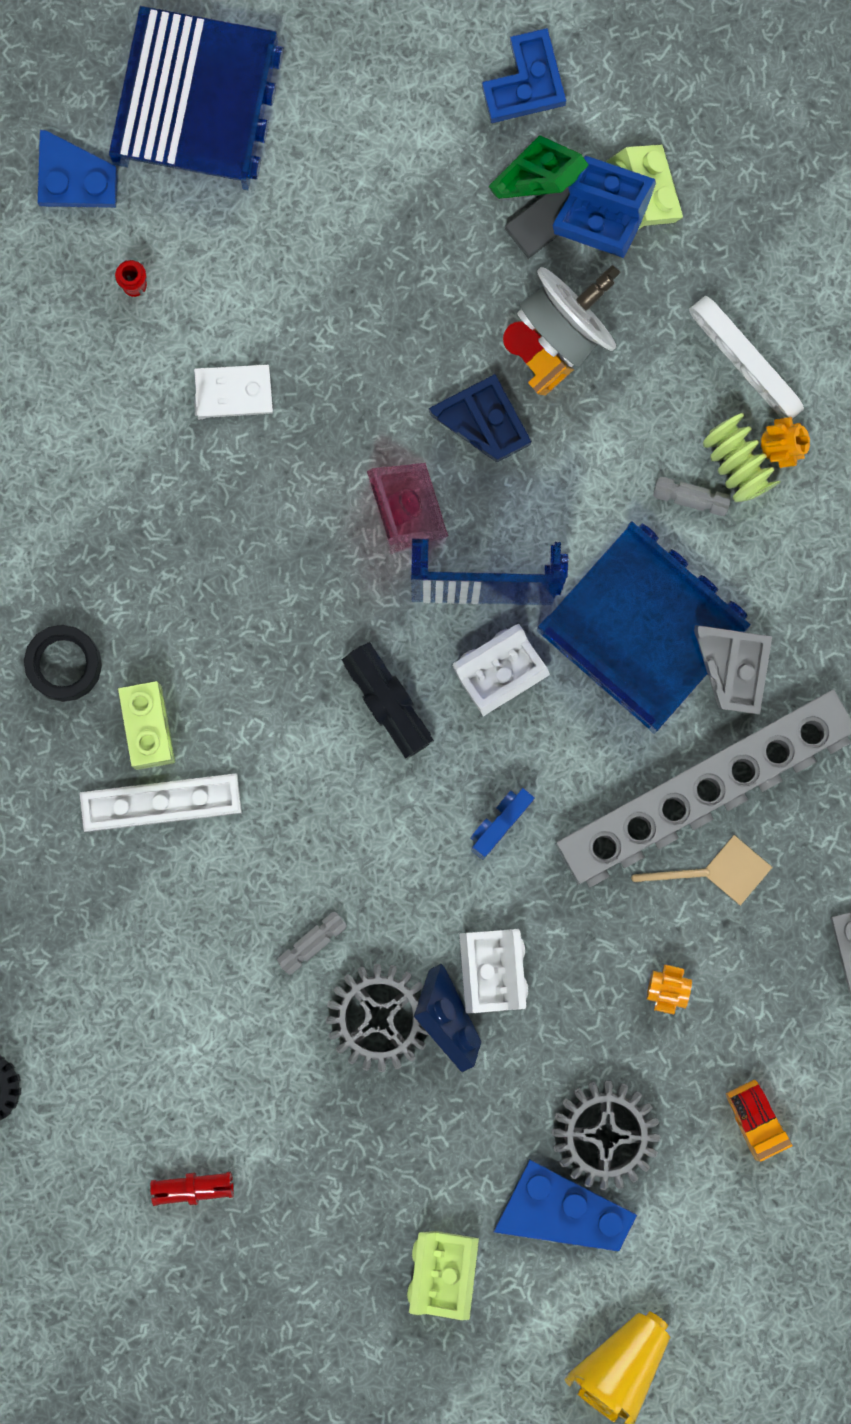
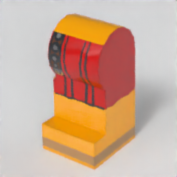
M522 321L514 322L504 332V346L511 354L520 356L534 372L535 376L528 383L537 394L545 396L574 369L569 367L558 354L553 357L541 346L538 339L542 335L536 328L532 330Z
M755 1079L726 1093L727 1100L735 1114V1120L756 1161L761 1162L793 1146L777 1120L766 1095Z

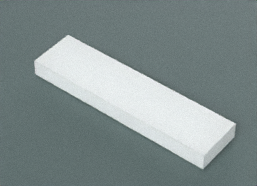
M237 773L80 792L84 832L242 813Z

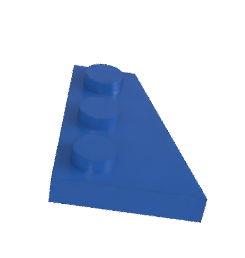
M529 1159L493 1232L620 1251L637 1215Z

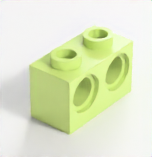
M156 681L118 688L131 766L139 770L175 763L162 686Z

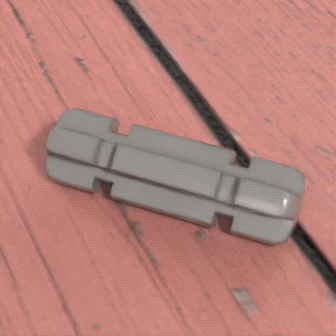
M659 477L654 488V497L664 501L673 499L675 504L704 511L705 508L710 509V513L719 516L726 515L731 500L728 494L717 491L715 494H712L710 489L681 481L679 484H675L673 479Z
M331 912L322 920L323 924L321 926L316 925L293 945L295 948L291 951L288 949L278 957V964L287 974L290 975L302 966L301 962L304 960L307 962L331 942L330 938L333 935L337 937L346 929L347 925L338 913Z

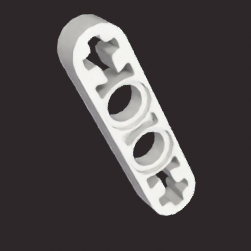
M704 296L689 308L690 314L697 324L780 418L792 417L793 419L804 410L798 396L712 299Z

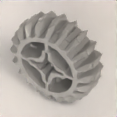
M374 964L373 977H368L365 967L358 968V973L362 979L361 981L356 983L354 978L347 974L344 979L351 988L347 992L339 986L334 988V992L343 997L341 1003L328 1001L327 1007L338 1010V1017H326V1023H338L339 1030L329 1033V1038L333 1040L340 1036L343 1037L345 1042L340 1044L336 1051L341 1054L350 1047L354 1051L348 1059L350 1064H354L358 1056L361 1055L365 1057L363 1070L368 1071L370 1069L373 1059L378 1060L379 1072H385L386 1059H392L395 1069L401 1068V1061L398 1055L402 1053L412 1062L415 1056L408 1048L414 1044L417 1048L423 1050L426 1044L422 1040L417 1039V1035L419 1032L425 1035L429 1034L415 1018L413 1019L411 1032L406 1040L394 1025L395 1014L408 1002L411 1004L414 1017L419 1002L414 994L423 988L421 982L416 983L410 989L405 984L410 979L411 973L406 971L399 981L394 979L397 972L396 966H390L387 977L381 976V965ZM373 984H386L397 988L401 993L392 1001L381 1004L376 1002L364 988ZM355 996L364 1008L366 1017L361 1026L350 1034L346 1014L349 1003ZM366 1001H369L373 1007L379 1006L380 1011L382 1007L388 1009L393 1004H397V1007L387 1017L389 1028L393 1031L394 1035H391L386 1028L380 1029V1026L377 1029L372 1026L366 1032H363V1028L373 1018L370 1012L371 1009L366 1004ZM379 1032L384 1034L396 1048L387 1051H372L358 1043L369 1034Z
M610 1080L604 1082V1093H598L596 1083L590 1082L588 1084L590 1096L585 1097L583 1091L577 1088L574 1090L575 1096L579 1099L576 1105L568 1099L563 1100L562 1104L570 1110L568 1117L562 1113L555 1114L554 1118L559 1122L565 1123L564 1129H552L553 1136L564 1137V1142L555 1144L553 1149L555 1152L567 1150L568 1155L563 1157L559 1163L562 1167H567L573 1162L576 1164L570 1173L573 1179H577L585 1171L587 1173L584 1179L585 1186L591 1187L596 1176L600 1177V1189L607 1190L608 1178L613 1177L616 1187L620 1189L624 1187L621 1175L627 1173L629 1179L632 1182H636L638 1177L632 1170L636 1165L645 1172L650 1169V1166L641 1159L644 1154L654 1158L658 1154L653 1148L647 1147L648 1141H660L659 1134L648 1133V1128L657 1126L659 1121L657 1118L645 1120L644 1115L649 1113L653 1107L650 1103L643 1104L639 1108L636 1106L642 1097L640 1092L635 1091L629 1099L625 1098L628 1091L626 1084L621 1083L617 1094L612 1093L613 1085ZM601 1102L599 1119L594 1125L582 1128L574 1127L578 1117L584 1110L591 1105ZM613 1103L623 1105L632 1113L636 1120L638 1131L617 1127L614 1119ZM607 1115V1123H609L610 1130L619 1135H626V1137H616L614 1142L610 1140L611 1144L606 1146V1155L604 1156L605 1148L602 1141L593 1135L585 1134H596L598 1128L602 1130L600 1126L606 1124ZM573 1140L588 1141L596 1145L599 1158L598 1167H594L580 1158ZM625 1143H637L633 1154L625 1162L611 1167L613 1152L617 1146Z

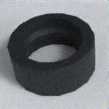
M67 625L47 627L36 634L28 644L24 657L25 673L32 686L47 698L61 702L78 700L89 693L98 682L102 668L100 652L93 640L78 628ZM66 640L74 642L82 649L86 658V667L84 674L77 682L61 687L51 684L44 678L41 673L40 660L47 646L56 641Z

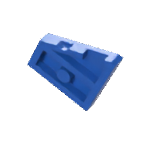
M40 130L38 205L45 207L116 208V166L46 130Z

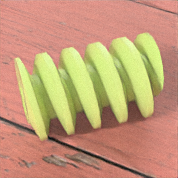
M743 413L735 415L713 428L703 441L705 448L717 447L710 455L712 461L725 460L718 468V473L720 475L732 474L725 483L726 487L729 489L740 487L733 495L734 502L754 499L781 482L767 481V478L775 470L773 467L760 468L759 465L767 457L765 453L752 454L759 441H745L744 438L752 430L751 427H737L738 422L744 417Z

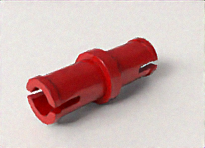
M230 1171L221 1174L197 1176L194 1172L187 1173L186 1178L151 1180L150 1193L154 1195L151 1198L153 1206H158L161 1204L188 1202L189 1205H198L199 1200L233 1198L234 1183H231L233 1180L232 1173Z

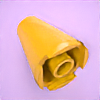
M649 1311L646 1316L637 1313L571 1370L564 1379L566 1384L570 1387L575 1381L581 1387L577 1395L612 1422H615L619 1416L626 1420L624 1424H635L671 1338L666 1332L668 1324L653 1312Z

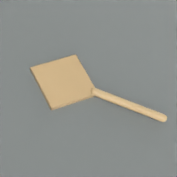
M733 835L705 869L634 874L631 880L633 882L707 877L741 906L773 867Z

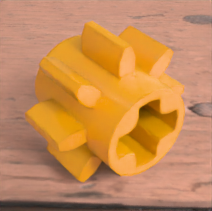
M792 417L775 419L774 425L766 427L767 431L763 433L761 438V448L763 454H766V458L770 459V462H778L780 468L797 466V460L804 459V455L808 453L810 448V437L807 429L801 423L793 424Z
M664 965L663 972L652 971L646 1000L656 1002L655 1011L674 1015L676 1007L686 1009L691 993L692 979L683 978V968Z

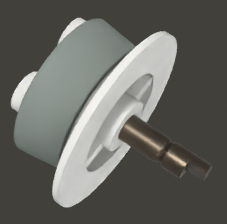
M612 264L596 279V283H592L578 297L556 275L546 268L540 267L537 273L543 287L520 303L521 309L517 314L530 329L534 330L536 328L542 335L538 339L541 346L553 357L558 354L569 367L574 365L580 366L597 344L613 351L616 348L614 339L589 308L604 295V291L607 292L615 284L614 279L621 273L620 270Z

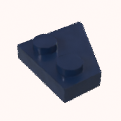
M496 374L429 408L431 417L496 463L530 446L532 443Z
M439 964L428 971L414 1018L461 1072H464L475 1066L482 1041L468 1013H466L465 1007L445 967Z

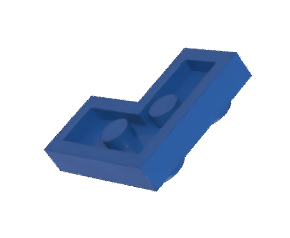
M548 28L510 37V45L518 74L482 82V90L490 122L496 123L566 106V98Z
M524 788L517 795L510 790L496 807L501 812L500 816L493 823L486 818L470 839L475 842L471 851L484 860L533 802L535 797Z

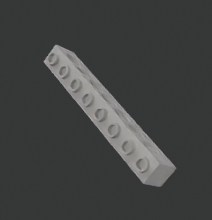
M833 689L555 843V846L577 885L586 881L590 888L610 877L606 869L621 862L625 869L645 858L641 850L653 843L656 844L659 850L679 839L676 831L690 824L692 830H695L714 819L710 812L724 805L726 810L729 811L746 802L748 798L745 792L756 786H759L761 792H764L782 782L783 780L779 774L793 767L795 772L798 773L817 762L814 754L827 748L829 753L832 754L851 743L848 735L851 734V718ZM804 724H812L818 729L820 738L817 744H808L802 739L801 728ZM769 743H778L784 748L786 756L782 763H773L768 759L766 748ZM735 762H744L750 767L751 778L748 782L741 783L734 779L732 766ZM707 780L716 786L717 796L714 801L706 802L698 796L697 786L700 781ZM673 799L682 805L683 814L678 821L668 820L664 816L662 807L666 800ZM639 818L647 823L649 832L644 840H635L629 835L628 823L630 820ZM605 837L612 841L614 853L610 859H600L594 854L593 843L597 838Z

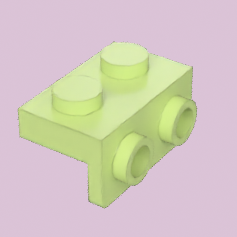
M663 145L626 147L606 161V163L654 178L656 181L649 205L638 230L643 226L674 223L683 218Z
M437 1231L420 1232L418 1234V1239L415 1241L412 1250V1258L415 1262L413 1280L410 1282L407 1292L410 1314H429L462 1321L470 1319L479 1238Z

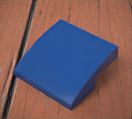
M585 155L584 159L589 166L579 175L576 182L568 187L570 195L552 225L554 234L624 258L645 215L656 181L654 178Z

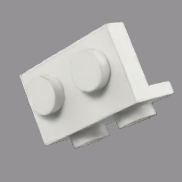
M516 624L510 629L501 630L492 640L477 649L467 651L453 664L460 683L483 716L550 675L548 668L527 640L520 624Z
M520 930L460 933L466 1013L526 1009L528 984L524 978L523 958L525 955V945L521 939Z

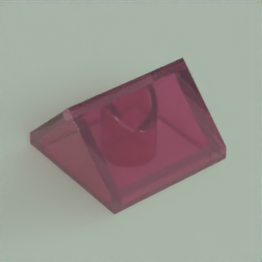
M426 463L372 468L367 471L369 487L390 554L448 537Z

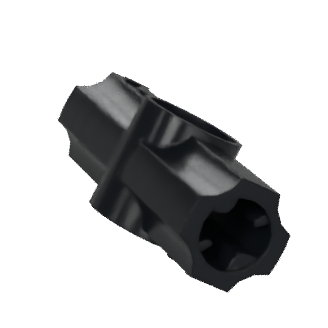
M370 642L359 646L341 659L349 675L363 693L361 697L369 710L373 712L372 715L380 726L383 725L405 759L417 754L434 742L423 721L412 708L414 704L395 675L392 677Z

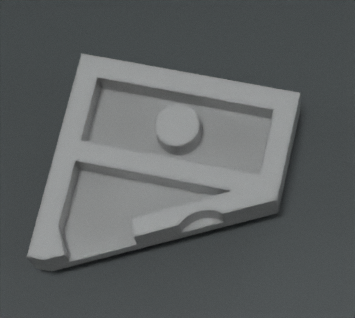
M695 625L694 632L718 708L760 715L772 636Z

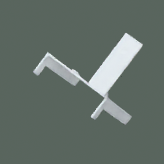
M269 365L194 369L196 385L194 409L195 416L198 415V420L210 417L273 413Z

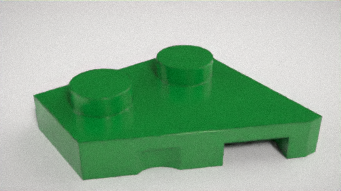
M539 135L488 187L498 199L562 193L567 187L576 182L579 175L589 165L582 154Z

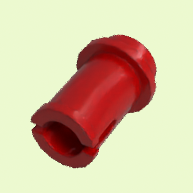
M127 260L122 262L115 272L116 282L127 295L132 297L140 296L139 290L145 292L147 288L146 270L138 261ZM129 275L131 278H136L132 281H128L127 276Z

